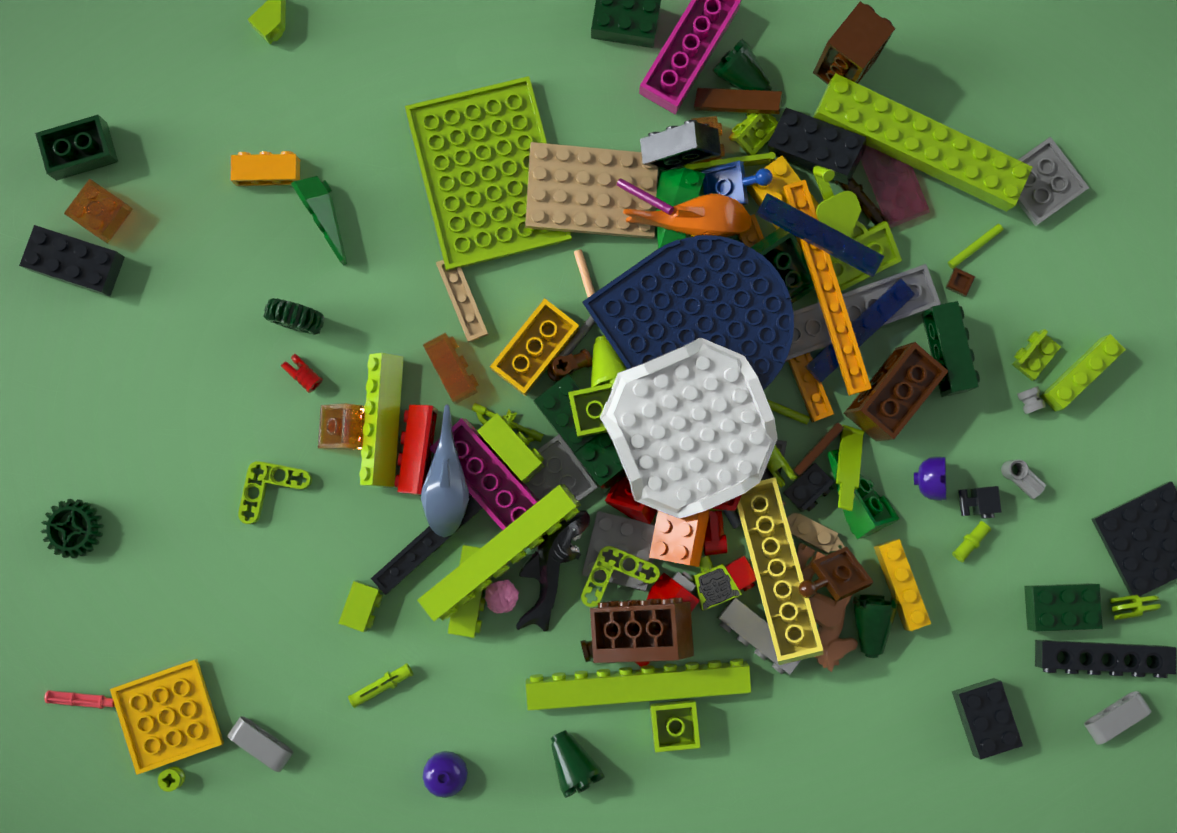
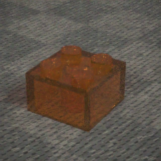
M89 179L64 214L108 244L133 209Z

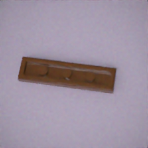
M697 88L694 108L695 111L780 114L783 94L782 91Z

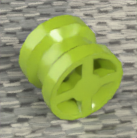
M176 766L169 767L158 776V785L166 792L179 788L185 781L184 771Z

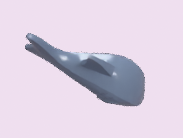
M448 404L444 407L439 443L421 491L422 506L428 524L437 535L444 538L452 535L459 528L469 501V490L454 443L451 413Z

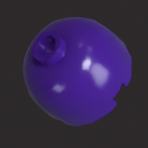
M930 457L920 464L918 472H914V485H918L920 493L930 500H946L945 457Z
M442 751L428 759L424 766L422 777L425 787L431 794L436 797L447 798L456 795L462 790L467 781L468 771L466 763L457 754Z

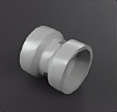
M1038 386L1017 394L1019 400L1025 404L1023 407L1025 414L1046 407L1044 400L1039 398L1040 390Z

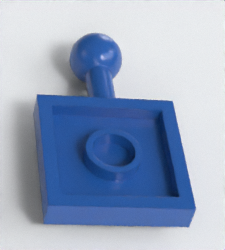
M740 160L701 170L705 174L703 180L704 195L712 193L722 194L737 200L742 205L749 204L747 186L757 183L761 186H767L773 179L771 171L766 168L758 170L756 175L745 177L744 162Z

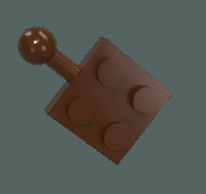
M844 547L812 562L810 566L819 579L816 581H802L799 585V593L804 598H812L818 589L826 587L836 602L870 587L874 581L848 547Z

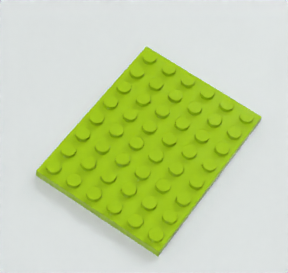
M529 76L405 106L446 271L572 240L570 232L525 228L530 143H547Z

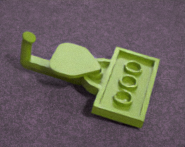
M815 166L813 174L824 199L817 206L816 215L821 228L828 231L825 242L840 290L842 291L901 262L902 259L888 222L883 221L866 229L864 224L857 221L861 213L857 196L851 191H843L834 195L829 181L833 180L835 176L834 171L825 167Z

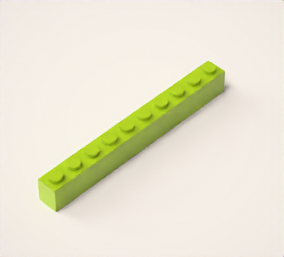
M740 658L731 659L727 663L712 660L708 661V664L699 665L698 662H688L686 666L665 664L663 668H654V666L647 665L642 666L639 670L623 667L619 671L610 672L609 669L597 670V673L577 671L574 673L575 675H566L559 672L552 674L550 677L535 674L531 675L530 678H526L528 710L751 693L750 667L747 661H743Z

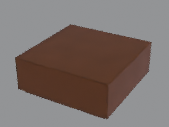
M954 268L945 288L965 297L975 276Z

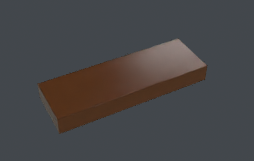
M834 424L792 469L797 477L801 476L841 433L844 428L841 424Z

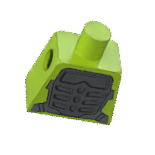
M709 555L701 557L699 566L701 572L693 575L697 597L700 600L699 606L702 611L742 595L723 564L713 566Z

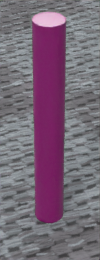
M621 178L617 181L618 187L663 212L671 215L674 211L673 206Z

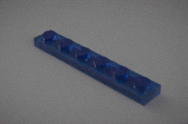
M768 193L756 212V215L871 277L876 274L884 258L882 254Z
M901 278L851 323L858 347L915 295ZM832 342L805 366L819 383L839 366Z

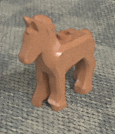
M800 542L797 557L804 580H811L815 572L810 565L813 561L825 555L817 551L815 556H813L815 550ZM813 556L810 563L806 566L807 560ZM816 593L809 600L815 622L819 625L818 633L823 647V655L815 656V658H817V662L823 668H827L832 672L834 666L839 665V660L847 653L855 650L858 645L857 640L852 637L838 638L844 625L845 609L851 596L836 602L835 599Z

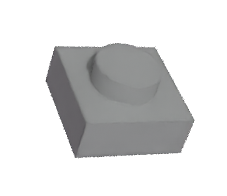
M685 571L682 574L676 572L672 577L673 580L690 593L696 586L692 583L694 578Z

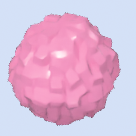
M509 580L490 584L486 587L485 594L488 609L496 614L512 611L518 600V589Z

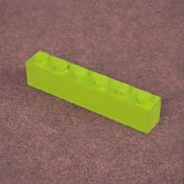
M387 353L369 354L367 363V394L364 406L363 447L361 449L362 462L359 473L360 485L376 487L395 486L404 356Z

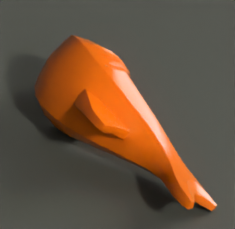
M714 193L699 196L673 206L674 211L671 215L662 210L649 212L624 209L623 211L625 215L630 216L626 218V222L653 225L695 236L731 237L749 230L752 224L749 213L740 202L728 196Z

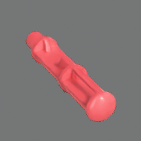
M48 690L44 696L47 704L95 707L100 709L115 706L113 698H106L104 695Z

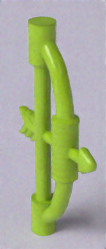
M474 403L472 411L476 412L479 421L483 425L487 422L483 417L484 415L491 418L495 415V413L478 403ZM508 409L506 417L512 422L517 412L511 413L510 409ZM512 422L515 429L529 435L526 438L529 442L535 440L541 442L544 434Z

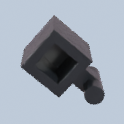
M998 486L970 489L971 498H968L967 489L958 490L961 516H969V507L971 506L973 507V515L981 514V519L995 518L994 513L1002 512Z

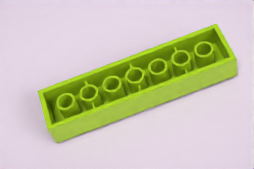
M565 484L558 485L417 599V601L433 621L448 619L458 611L456 609L457 605L461 607L475 597L473 592L477 591L478 593L492 583L490 579L493 576L496 579L509 570V563L512 562L514 564L527 555L525 550L528 548L532 550L544 541L543 536L546 533L549 536L561 528L560 522L565 519L567 521L579 513L577 508L581 504Z

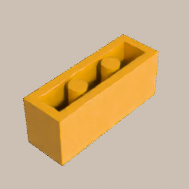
M263 151L257 155H251L249 152H238V155H231V181L236 186L291 185L292 182L300 180V159L291 151H282L281 154Z

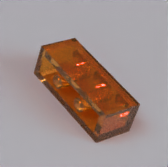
M444 333L423 344L454 404L478 393L475 387L479 386L473 374L468 375L465 369L468 367V364L463 355L458 356L455 350L458 348V345L453 336L448 337Z

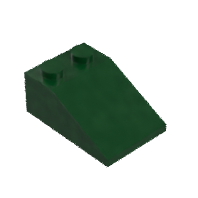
M780 227L750 247L763 255L778 271L788 289L792 304L815 289L805 255L793 231Z

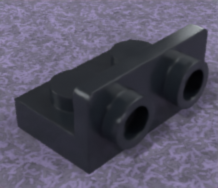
M814 463L783 494L800 512L805 510L809 512L818 504L816 500L821 495L825 497L834 489L832 484L836 481Z

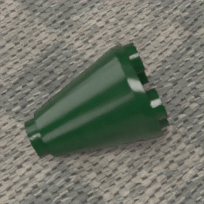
M743 39L734 46L732 51L729 50L712 70L718 77L740 90H772L767 76L751 48Z
M567 730L551 738V747L560 788L565 798L576 792L580 793L588 789L590 783H596L605 778L601 768L571 734L568 735Z

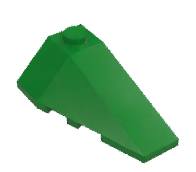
M688 168L661 171L657 183L656 198L671 206H676L699 196L705 174ZM657 227L658 249L675 240L685 239L687 234Z
M318 176L292 182V187L309 213L312 214L314 222L324 234L333 252L342 265H346L347 260L334 203L329 194L332 191L326 180L321 181Z

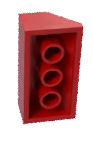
M409 405V410H405L404 423H407L406 431H402L401 444H404L403 453H399L398 466H401L400 475H396L395 488H398L397 492L421 496L422 487L431 464L432 451L429 448L434 442L438 410L432 405Z

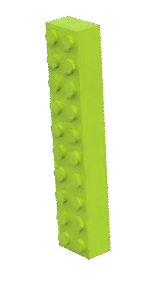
M837 73L830 80L813 118L866 137L867 146L1006 212L1016 206L1033 168Z

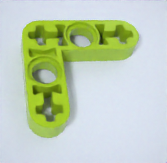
M260 461L251 463L247 470L238 512L240 521L245 524H254L259 520L267 483L295 489H306L312 483L311 474L302 469ZM259 465H261L260 469L264 470V473L259 474L257 481H262V485L250 483L251 479L256 480L257 474L253 473L254 468L258 469ZM279 469L284 470L286 473L285 479L281 482L276 481L274 478L275 472ZM290 471H293L292 476L300 477L303 473V477L307 478L306 483L302 482L301 486H299L298 481L291 480V484H288L291 478ZM251 487H257L260 491L256 499H251L248 495ZM246 501L257 503V506L252 505L251 512L255 514L254 517H250L249 521L247 520L248 517L244 516L245 511L250 510V505H246Z
M605 546L600 550L581 595L582 602L588 607L598 605L614 569L650 584L656 582L659 578L660 572L658 567L615 547ZM610 549L613 551V556L619 557V553L623 554L624 556L620 559L619 567L614 566L616 563L614 560L610 559L608 562H605V557L602 556L603 552H608ZM626 558H632L635 561L636 565L632 571H626L623 568L622 564ZM639 562L644 563L641 568L646 570L650 567L654 568L655 577H650L647 580L645 579L646 574L639 572V576H636L635 573L639 568ZM597 570H603L606 573V580L602 583L596 582L593 578ZM592 582L596 586L603 587L601 591L597 589L595 592V596L598 597L597 600H592L591 603H588V598L585 597V594L590 593L593 588L588 586L589 583Z

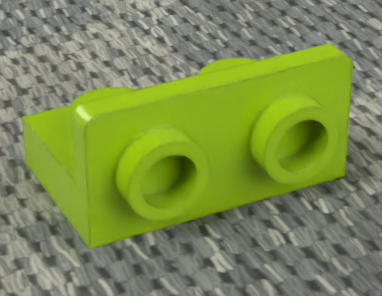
M747 113V118L732 129L733 133L729 136V139L736 141L748 156L755 155L772 137L778 125V121L772 114Z
M1046 329L1039 332L1034 331L1027 339L1029 344L1025 348H1020L1014 355L1016 360L1012 365L1031 381L1038 377L1061 348L1059 344L1046 335L1048 333Z

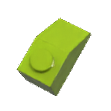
M267 0L247 19L251 26L269 44L273 41H278L285 31L286 1Z

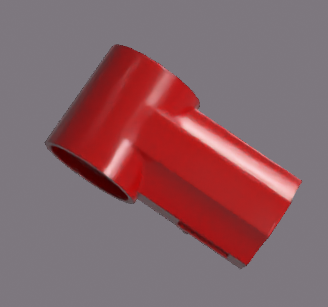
M722 511L709 512L703 545L705 555L727 554V539L723 530Z

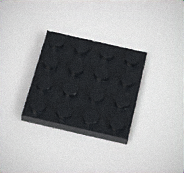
M1172 481L1166 482L1091 519L1130 595H1138L1140 597L1177 578V490Z

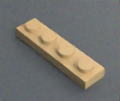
M444 260L436 262L468 343L487 336L488 332L461 267L446 271Z

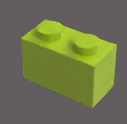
M353 581L338 624L361 632H366L368 628L371 629L376 617L373 616L375 607L379 608L383 595L380 594L381 590L360 581Z

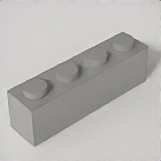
M737 598L731 599L717 617L721 621L719 625L729 633L731 630L739 635L736 638L746 647L751 644L756 648L754 653L764 661L766 658L770 659L773 662L772 667L780 674L786 672L790 675L801 661L779 665L768 623Z

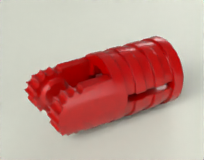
M297 354L292 355L291 359L299 369L296 370L288 362L281 364V367L294 380L298 381L308 393L313 392L322 383L323 379L309 368Z

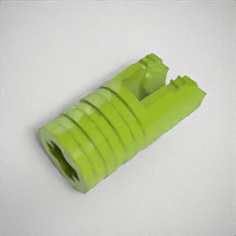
M775 445L766 467L772 476L776 477L778 485L782 488L785 486V481L778 472V469L782 467L791 480L796 479L797 476Z

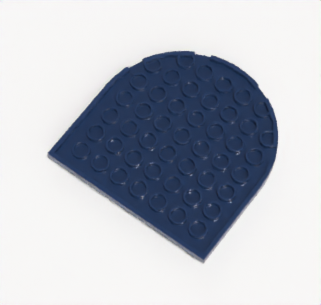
M697 235L668 243L582 302L627 369L681 348L698 338H703L745 356L758 376L764 391L773 382L785 364L793 340L794 313L788 289L778 271L763 255L742 242L722 236Z

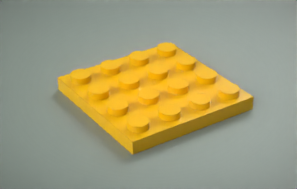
M198 659L110 689L136 775L224 744Z

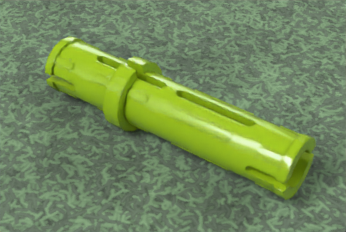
M406 663L391 673L389 671L384 673L382 678L349 695L348 699L353 708H357V706L389 688H396L398 683L413 676V671L409 664ZM397 675H399L397 678H395V679L389 681L388 683L384 684V683L387 682L388 680H390V679L396 677ZM378 687L376 690H374V691L368 693L367 695L363 696L365 693H367V692L371 691L372 689Z

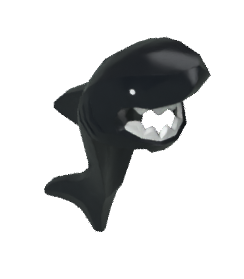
M587 510L579 511L570 520H562L560 522L562 527L548 536L546 533L543 536L544 541L536 547V551L519 572L520 577H530L539 580L540 595L536 604L519 619L516 624L517 630L535 624L544 632L548 631L558 588L560 563L580 558L579 547L573 546L571 540L576 541L580 539L582 533L589 526L590 515Z

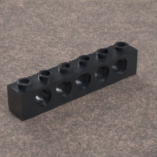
M1035 640V667L1043 668L1042 672L1057 673V669H1065V673L1079 674V670H1087V674L1101 675V671H1109V675L1123 676V672H1131V676L1145 677V673H1153V677L1168 678V674H1176V647ZM1062 651L1064 653V660L1059 663L1057 655ZM1082 653H1085L1086 661L1082 664L1079 658ZM1104 654H1107L1108 662L1104 665L1102 657ZM1129 655L1130 663L1126 666L1124 658ZM1151 656L1152 664L1148 667L1146 660Z

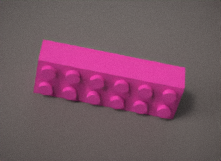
M691 0L640 84L639 94L676 115L738 12L742 0Z
M461 418L452 426L454 443L469 493L497 525L504 530L540 500L518 478L467 419ZM439 439L429 448L434 454L436 452Z

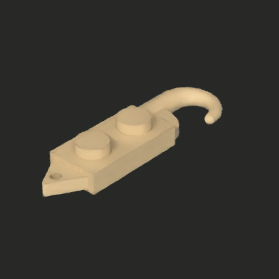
M793 513L787 517L791 535L827 554L830 551L840 550L838 548L839 545L842 548L845 547L837 536V532L800 513Z

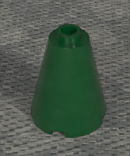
M862 594L859 599L856 596L853 597L860 649L862 653H865L866 657L878 658L884 652L898 609V601L894 598H891V601L884 600L885 596Z

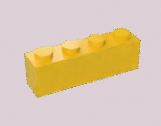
M893 539L874 546L892 598L898 601L897 611L904 630L913 631L930 625V618L900 539Z

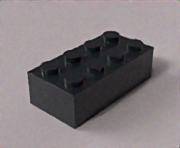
M787 107L768 143L769 153L774 152L776 158L783 155L787 162L813 171L815 166L832 169L835 173L833 180L849 185L866 149V137Z
M34 225L19 266L31 272L111 297L125 257L117 251Z

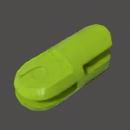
M1130 595L1109 599L1110 604L1130 601L1129 604L1111 607L1112 612L1132 611L1131 613L1113 616L1114 620L1141 617L1143 612L1155 611L1161 608V604L1142 605L1160 600L1158 596L1139 597L1138 595Z

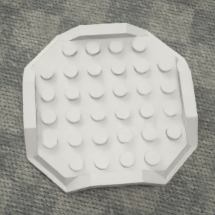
M698 338L681 348L617 373L611 388L612 391L608 401L605 403L600 419L613 441L629 480L635 501L680 519L704 512L740 496L760 483L778 438L775 418L758 376L745 356L706 339Z

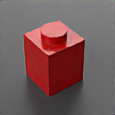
M741 556L725 566L739 590L743 589L745 592L755 586L756 576L745 556Z

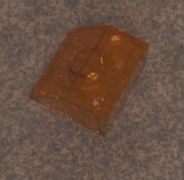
M347 403L321 405L318 448L361 450L363 447V426L365 421L364 406Z

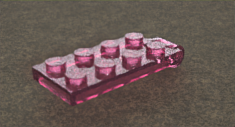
M866 145L861 161L882 214L889 220V227L893 228L930 213L913 167Z

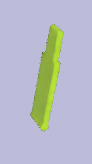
M770 152L711 160L710 162L688 164L684 168L699 172L739 160L744 162V167L770 164L773 162L776 154Z
M843 424L844 428L840 436L836 484L840 485L838 508L852 511L855 497L854 489L859 488L864 431Z

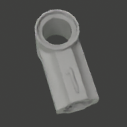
M1009 460L1003 463L1001 468L1002 475L1006 479L1012 480L1031 499H1035L1045 490L1046 484L1028 468V465L1023 460ZM1014 464L1018 468V472L1016 475H1014L1012 472V466Z

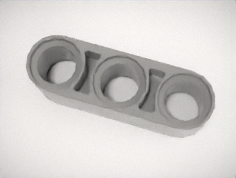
M1134 691L1088 719L1084 725L1096 744L1099 745L1111 740L1147 717L1151 713V709L1140 692Z
M240 716L227 735L231 741L276 772H281L293 754V751L288 746L244 716Z

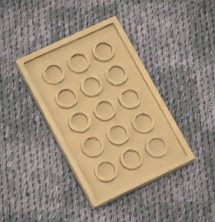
M531 142L525 228L653 239L655 237V226L626 222V218L630 216L625 215L623 211L624 209H636L650 212L656 211V207L617 186V181L621 178L656 197L658 168L644 165L641 152Z

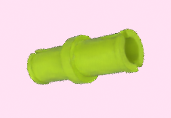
M980 521L969 535L966 534L963 537L964 541L952 552V555L963 563L974 549L980 547L979 543L991 532L990 526Z

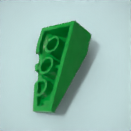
M839 449L827 453L835 481L837 478ZM861 474L859 488L854 489L855 497L852 511L843 509L850 530L857 540L870 536L899 520L889 500L884 495L880 497L872 488L875 484L870 479L867 481ZM836 484L837 490H838V492H839V490H840V485H839V484Z

